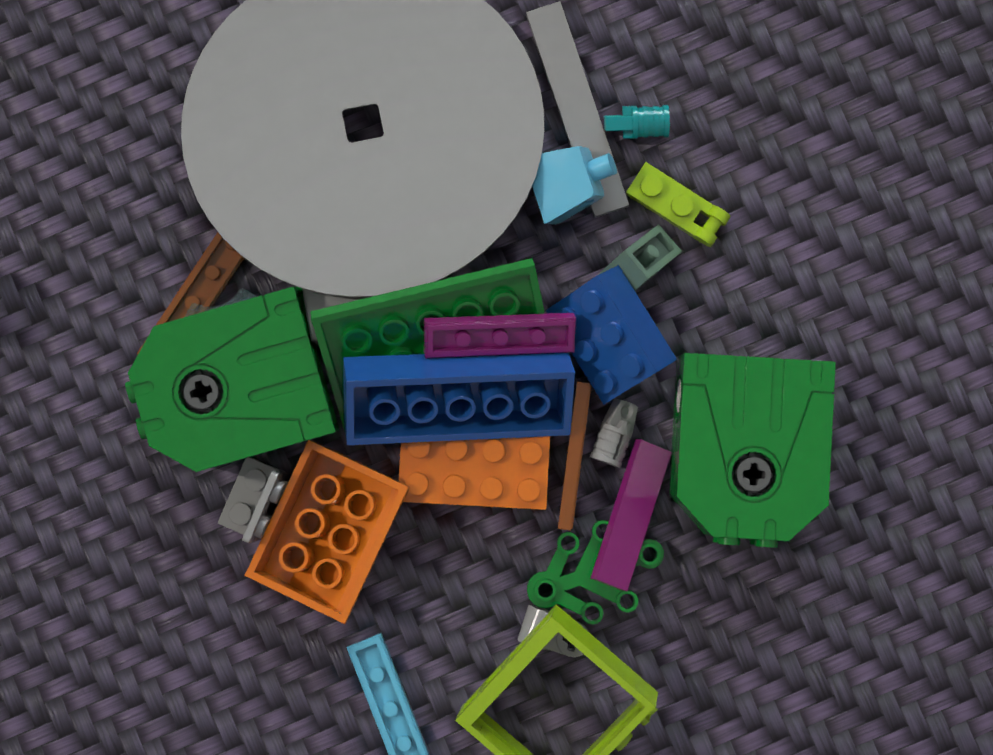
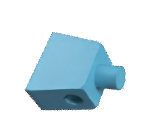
M582 146L542 153L532 187L544 224H559L604 197V190L600 180L617 174V168L610 153L593 159L589 148Z

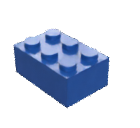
M619 265L597 275L546 310L547 314L574 313L576 317L575 349L571 353L603 405L677 360Z

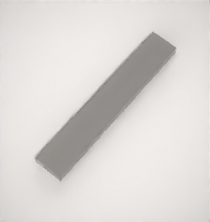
M559 1L526 12V17L570 147L582 146L589 148L593 159L610 153L613 157L561 2ZM618 170L617 174L600 180L604 190V197L590 205L594 218L629 207Z

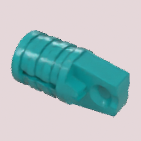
M662 105V107L622 106L623 115L604 116V130L623 131V139L648 138L649 136L669 138L670 114L668 105Z

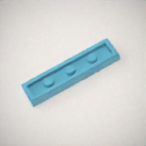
M382 633L347 646L349 656L388 755H430Z

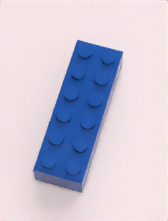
M567 352L425 358L424 354L343 357L347 445L570 435L575 370L570 355Z

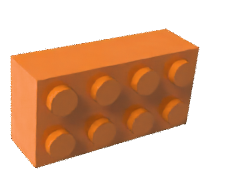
M550 436L401 443L399 482L409 486L403 502L546 510Z

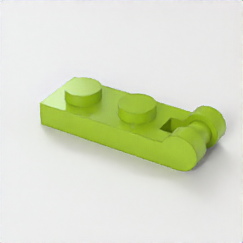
M647 162L644 163L625 193L636 202L708 247H712L717 237L715 234L720 226H725L731 217L722 208L706 201ZM699 212L708 217L703 227L693 222Z

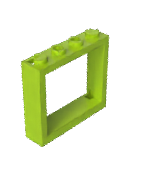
M556 604L462 705L455 721L494 755H534L484 711L558 632L635 698V701L582 755H609L614 749L621 751L633 736L631 732L639 724L645 726L649 723L650 717L658 710L656 707L658 691Z

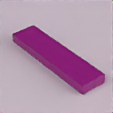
M574 313L424 318L425 358L574 352L576 317Z
M635 439L590 579L621 591H628L672 452L642 439Z

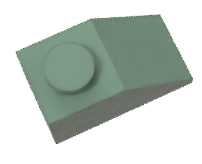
M658 224L625 249L599 274L619 265L636 292L676 258L682 250Z

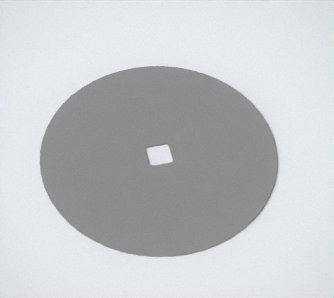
M245 0L214 32L202 50L192 71L182 110L181 140L183 159L194 194L208 220L222 238L246 260L273 277L302 289L327 295L372 297L441 280L468 265L484 253L504 233L526 201L541 160L544 140V108L541 89L534 67L521 41L502 16L485 0ZM373 104L377 105L384 132L383 136L349 142L342 115L343 111Z

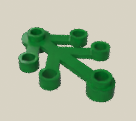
M599 520L593 524L592 537L576 570L563 576L560 575L569 554L575 553L579 548V539L572 532H564L558 537V547L547 570L534 574L528 582L527 594L534 605L540 608H550L559 604L581 615L586 623L591 625L597 624L603 618L602 607L597 602L589 601L586 603L566 592V590L581 586L616 603L617 607L623 612L629 613L637 608L638 597L633 591H621L590 579L603 538L597 536L596 528L601 524L608 525V521ZM566 536H571L575 540V546L570 550H565L561 546V541ZM644 539L636 566L641 565L647 569L659 566L664 558V550L661 544L653 539ZM647 547H653L656 550V557L652 561H646L643 558V551ZM543 583H548L552 586V593L547 597L541 596L538 592L539 586ZM625 594L632 595L634 600L632 606L628 608L622 607L620 604V599ZM590 606H595L599 610L598 617L592 620L588 619L585 616L586 609Z

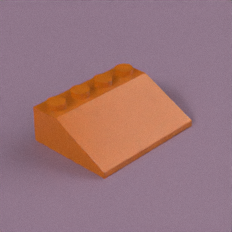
M308 440L244 576L346 624L409 490V486L319 442Z

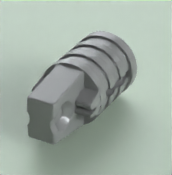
M614 398L601 423V429L597 434V440L594 443L590 458L621 468L622 460L626 454L625 451L633 434L638 406Z

